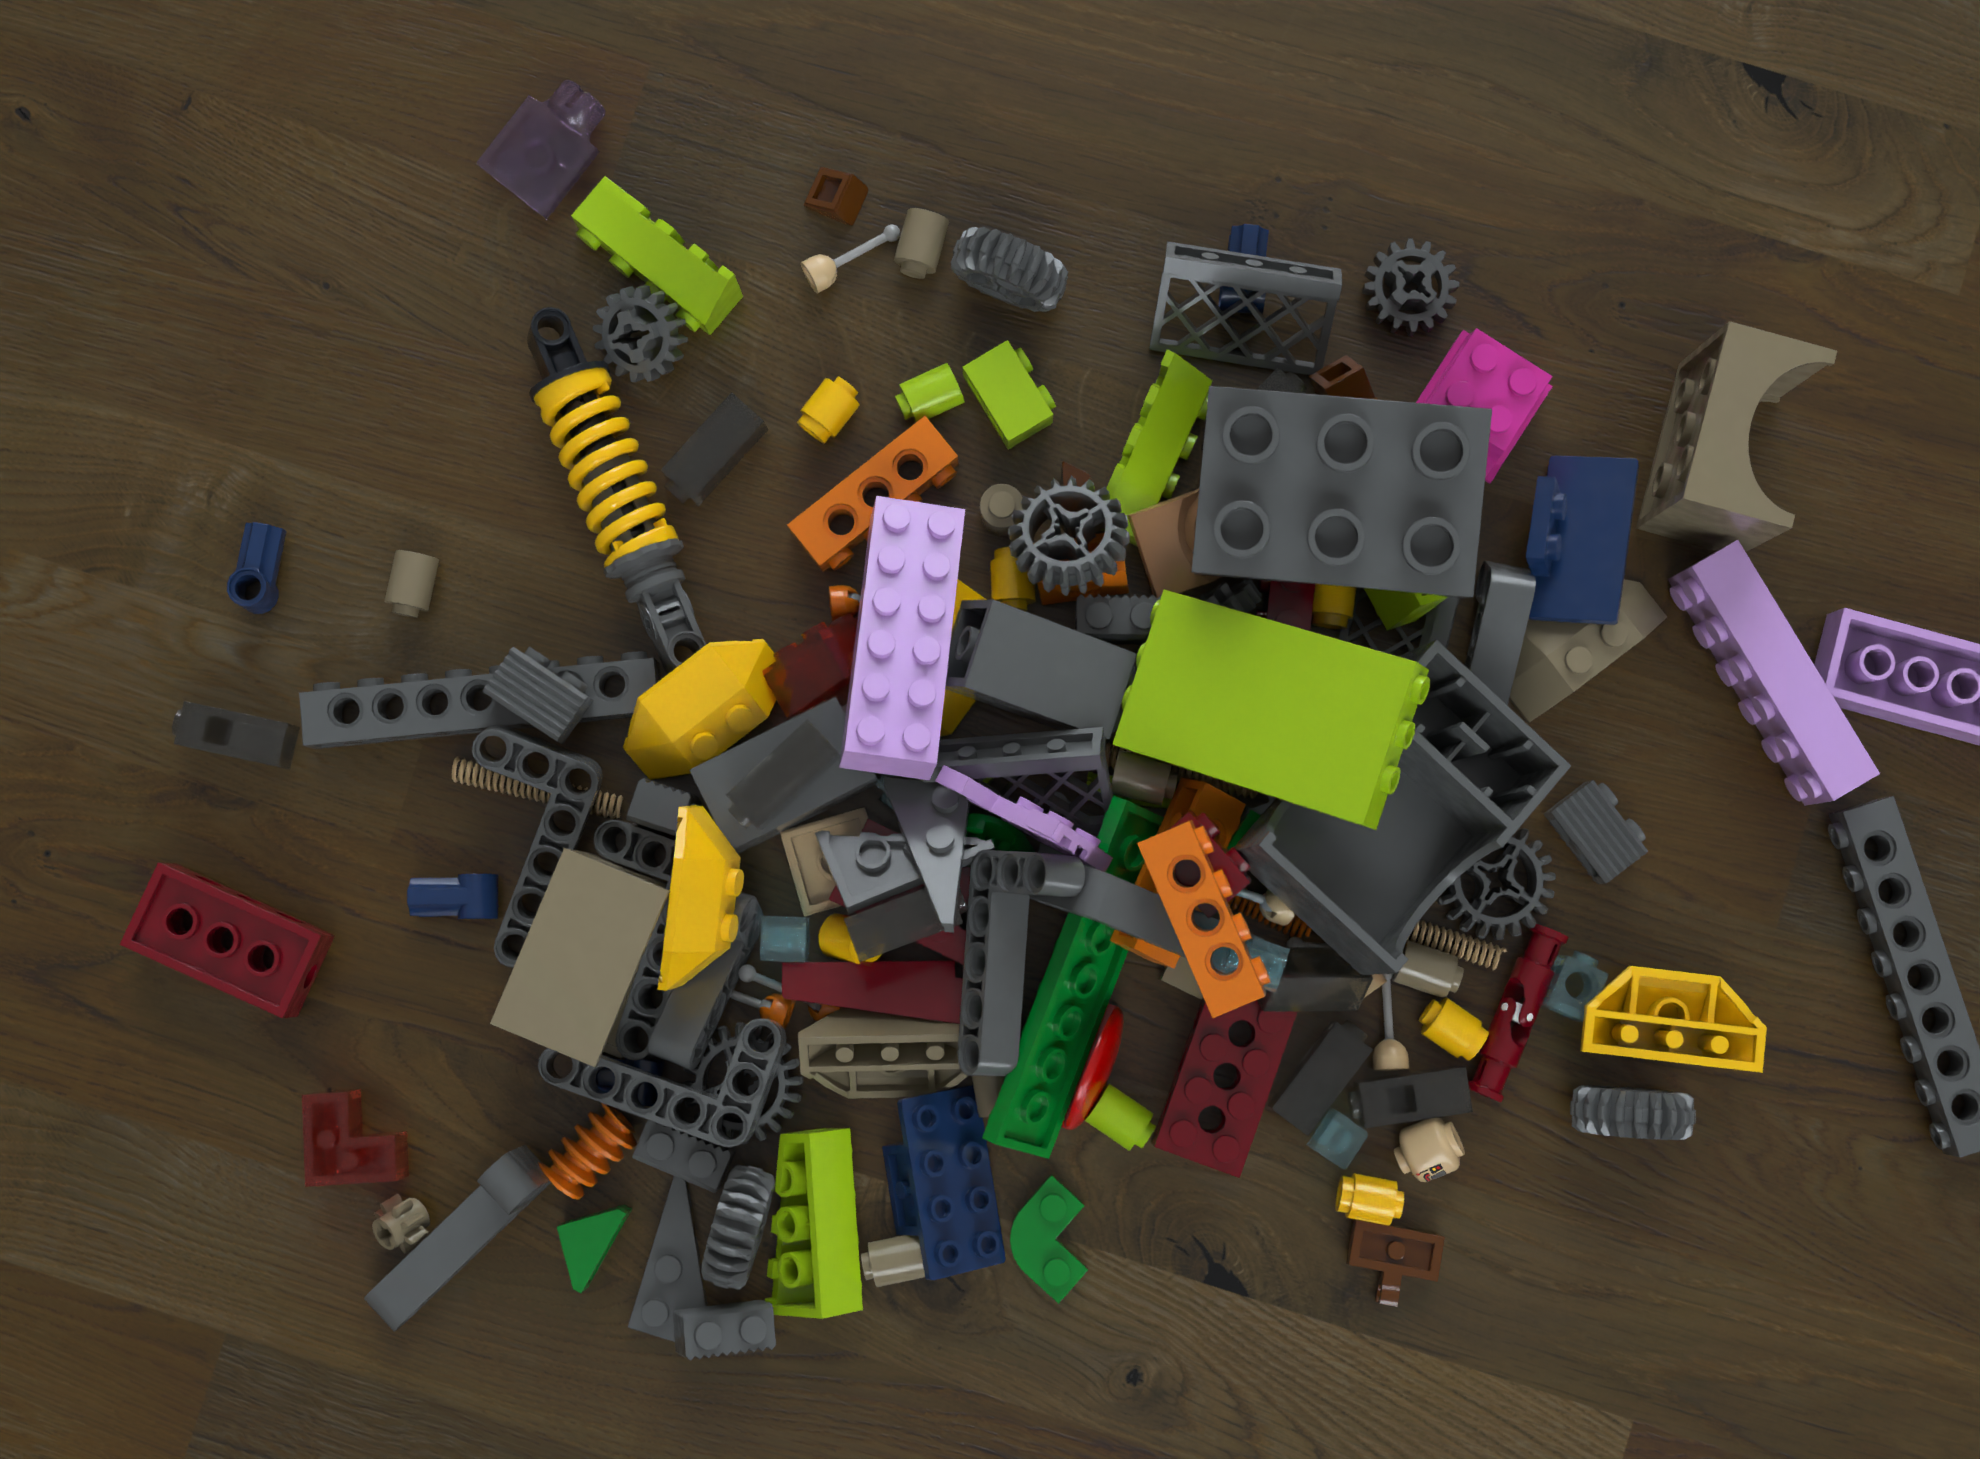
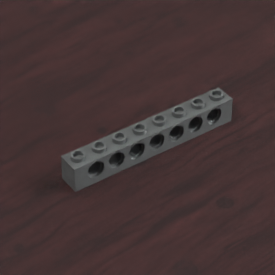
M643 651L622 653L621 661L604 662L603 656H586L577 658V665L560 667L558 660H551L547 667L548 670L560 678L567 671L588 685L584 694L592 698L593 702L578 723L632 718L637 698L661 680L660 663L655 658H648L647 652ZM499 665L489 667V674L472 676L471 669H456L445 671V678L428 680V674L425 673L402 675L401 683L384 684V678H365L357 680V687L341 689L339 682H325L313 684L312 692L299 693L303 746L313 749L482 733L490 726L498 724L514 729L532 728L535 726L493 698L487 709L482 711L475 709L473 704L474 695L488 684L494 672L498 670ZM613 675L623 676L625 680L624 691L617 697H607L604 691L607 679ZM444 692L448 698V706L443 713L433 715L430 710V701L437 693ZM401 697L404 703L403 712L398 718L390 720L386 714V706L392 698ZM356 701L360 709L359 716L354 722L346 724L342 717L343 709L349 702Z
M1894 796L1878 798L1828 814L1831 824L1828 826L1829 836L1834 847L1841 850L1846 865L1842 870L1844 881L1851 892H1855L1860 907L1857 910L1859 925L1866 935L1869 934L1874 948V952L1871 953L1874 969L1885 980L1889 992L1886 995V1005L1893 1019L1898 1020L1903 1037L1900 1039L1902 1052L1909 1063H1913L1918 1078L1915 1081L1916 1094L1920 1102L1927 1106L1933 1122L1929 1125L1931 1138L1936 1147L1940 1150L1942 1149L1943 1154L1964 1157L1979 1152L1980 1048ZM1869 837L1878 846V854L1873 861L1864 852V843ZM1883 880H1886L1892 887V897L1887 903L1881 900L1878 893L1879 885ZM1899 922L1905 927L1907 932L1906 940L1901 946L1893 938V929ZM1913 965L1921 973V981L1916 988L1909 984L1907 978L1908 971ZM1928 1008L1934 1012L1936 1018L1935 1025L1930 1031H1927L1922 1023V1016ZM1945 1051L1950 1058V1066L1944 1074H1941L1937 1068V1058ZM1960 1094L1964 1099L1965 1107L1962 1114L1956 1117L1952 1112L1951 1105L1953 1099Z

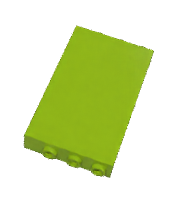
M1164 589L1161 599L1152 608L1150 615L1152 626L1147 641L1141 645L1137 653V671L1132 685L1124 693L1122 699L1123 713L1112 745L1376 830L1387 796L1394 793L1399 783L1401 771L1397 766L1403 749L1409 748L1415 734V723L1412 720L1417 705L1423 704L1429 692L1430 678L1427 677L1429 669L1416 661Z

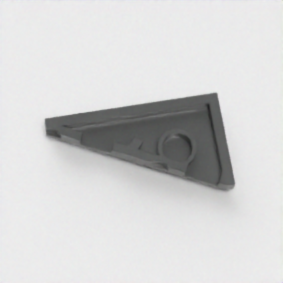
M884 778L886 797L890 800L897 817L898 826L907 841L908 849L921 881L923 880L929 894L936 918L940 921L941 926H944L945 932L954 933L970 801L965 796L937 782L923 783V780Z
M823 830L815 833L817 842L848 914L924 884L923 880L921 881L910 855L907 841L902 834L880 836L876 833L860 832V836L831 835L830 831ZM966 837L962 868L971 865L974 856L979 851L995 850L992 840L985 841L977 837Z
M675 1176L672 1180L628 1324V1328L675 1342L673 1310L708 1305L701 1275L702 1265L697 1236H695L691 1214L690 1192L686 1181Z

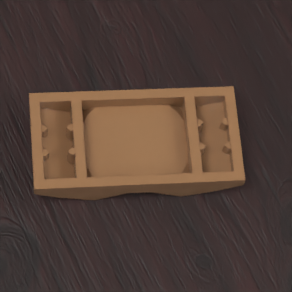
M1199 489L1127 515L1153 595L1156 598L1162 595L1164 589L1180 593L1221 578V576L1199 575L1191 572Z

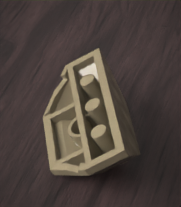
M1624 579L1619 619L1615 625L1528 619L1509 700L1526 722L1530 723L1575 692L1643 640L1667 618L1666 614L1640 582Z
M841 1007L839 1010L798 1032L800 1074L808 1079L814 1078L824 1087L848 1099L915 1097L949 1090L967 1077L961 1071L958 1063L960 1024Z

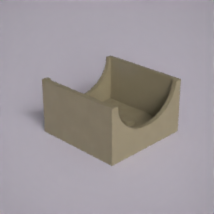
M1729 321L1682 360L1678 365L1636 529L1715 551L1739 540L1745 552L1792 529L1795 515L1775 505L1761 490L1753 474L1749 457V431L1752 418L1759 402L1778 403L1780 397L1827 365L1832 366L1835 363L1837 350Z
M564 848L490 1024L593 1067L598 1066L602 1052L622 1059L623 1056L616 1047V1033L642 956L665 901L669 896L670 891L665 889L667 884L596 854Z

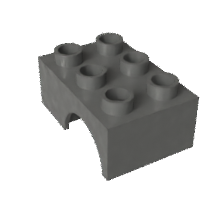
M1209 386L1191 572L1199 575L1472 598L1474 595L1492 409Z
M1438 640L1399 656L1416 661L1429 669L1427 677L1430 678V688L1423 704L1417 705L1412 720L1415 723V734L1409 748L1402 751L1397 766L1401 771L1399 783L1394 793L1387 796L1377 829L1373 830L1276 798L1234 846L1252 866L1248 871L1361 975L1397 973L1408 961V958L1403 954L1405 943L1416 924L1430 906L1473 864L1487 854L1503 848L1571 767L1560 754Z

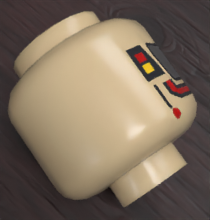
M1430 1117L1403 1128L1399 1133L1400 1147L1394 1149L1396 1160L1404 1174L1412 1172L1414 1177L1420 1182H1429L1456 1171L1460 1166V1157L1465 1155L1463 1144L1453 1123H1444L1439 1117Z

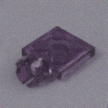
M568 79L563 81L550 99L544 102L537 101L528 95L476 162L479 167L546 220L600 152L591 144L590 136L605 116L606 110L588 91L584 92L579 84Z

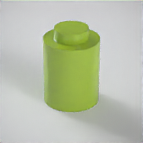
M948 363L899 384L902 393L895 396L904 419L907 420L913 417L915 422L923 416L930 419L965 403L960 387Z
M1110 1083L1105 1086L1096 1105L1084 1120L1128 1151L1134 1145L1142 1148L1156 1128L1150 1122L1154 1113Z

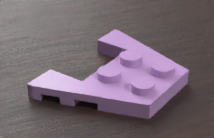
M945 765L935 780L944 787L965 796L967 800L1001 817V820L1011 824L1039 842L1065 855L1079 857L1083 864L1091 868L1106 872L1113 859L1098 848L1101 840L1079 828H1076L1074 831L1072 829L1074 823L1052 811L1045 814L1043 813V808L1021 796L1015 804L997 795L970 777Z

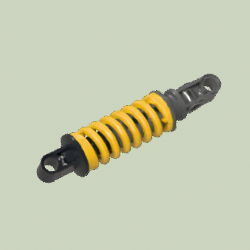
M553 307L543 308L533 316L527 336L528 347L543 379L532 387L529 396L532 402L541 408L543 422L552 427L550 432L552 444L562 448L559 453V461L563 467L570 470L568 475L570 487L580 491L577 496L579 508L585 512H590L586 518V525L588 530L598 534L595 539L597 551L604 555H609L604 562L605 569L603 572L605 577L609 579L622 578L627 588L625 596L629 603H637L644 628L653 641L664 670L669 674L682 664L674 655L675 647L685 646L695 654L706 645L696 622L692 604L681 586L686 580L685 575L681 569H677L673 558L684 548L682 540L679 541L674 527L667 525L665 518L657 521V519L665 514V505L659 502L649 504L647 498L656 493L657 486L653 481L640 482L638 478L645 474L648 469L646 461H631L630 456L638 450V441L634 438L615 440L616 437L629 429V420L626 417L606 419L607 416L616 412L621 405V401L617 396L609 395L601 398L599 394L608 391L611 386L612 380L609 375L610 369L608 364L604 361L587 362L569 317L560 309ZM543 327L553 328L558 332L560 338L547 340L539 334L538 330Z

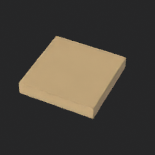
M865 807L780 832L804 917L841 906L828 900L836 884L817 842L815 833L823 830L830 831L831 835L860 836V832L868 819Z

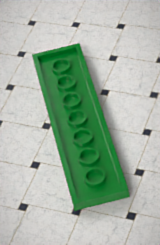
M1113 796L1109 808L1103 817L1102 826L1097 837L1101 840L1098 848L1113 858L1106 873L1135 884L1145 862L1137 843L1155 836L1164 817L1128 800ZM1068 912L1060 936L1055 942L1053 954L1043 980L1038 986L1037 996L1029 1017L1021 1031L1017 1066L1012 1072L1004 1076V1082L996 1103L989 1114L983 1139L995 1145L1047 1159L1050 1158L1129 951L1110 941L1115 929Z

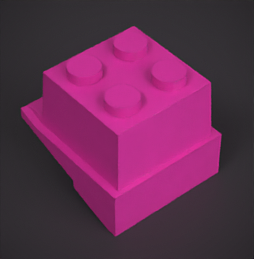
M1476 328L1470 334L1463 330L1450 347L1416 403L1492 409L1485 481L1490 484L1553 387L1548 384L1553 376Z

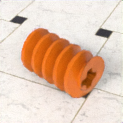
M601 1103L606 1113L603 1117L590 1111L587 1115L593 1127L589 1130L577 1124L574 1127L579 1136L577 1142L564 1136L561 1139L567 1151L564 1155L550 1149L548 1154L553 1162L551 1167L538 1162L539 1167L551 1183L572 1199L579 1200L584 1196L582 1184L593 1187L598 1183L594 1171L605 1175L611 1170L608 1159L619 1162L624 1158L620 1145L630 1150L637 1145L633 1134L636 1133L634 1127L615 1107Z

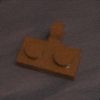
M1353 1219L1346 1264L1381 1271L1377 1283L1375 1301L1379 1302V1304L1397 1307L1402 1275L1438 1282L1445 1237Z

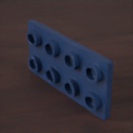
M1550 457L1547 476H1538L1526 552V560L1530 571L1536 578L1535 593L1529 615L1530 620L1607 625L1618 623L1639 472V462L1636 458Z
M973 1085L898 1100L897 1106L903 1142L882 1146L896 1235L919 1236L924 1273L927 1280H937L1004 1263L1006 1257L987 1141L982 1138L985 1131L983 1117L979 1118Z

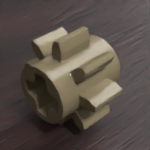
M395 1194L380 1204L381 1209L374 1212L377 1219L372 1224L373 1233L377 1241L388 1250H393L400 1246L403 1253L406 1254L416 1248L422 1242V1238L428 1235V1231L425 1228L430 1224L429 1214L425 1206L415 1198H408L402 1201L399 1194Z

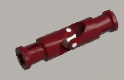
M1540 924L1530 928L1532 934L1523 957H1517L1496 1013L1487 1030L1489 1035L1479 1050L1482 1057L1472 1081L1467 1082L1465 1087L1502 1103L1504 1098L1502 1091L1512 1068H1517L1533 1024L1555 975L1552 968L1561 946L1566 944L1569 938L1558 931ZM1522 997L1525 998L1523 1005L1518 1003ZM1511 1021L1515 1022L1512 1028L1510 1025Z

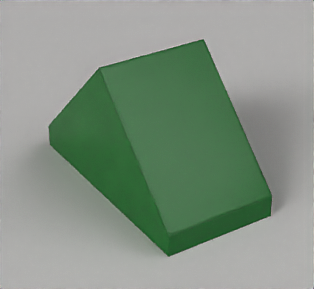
M624 1204L568 1220L557 1226L573 1290L581 1294L589 1287L631 1213V1207Z

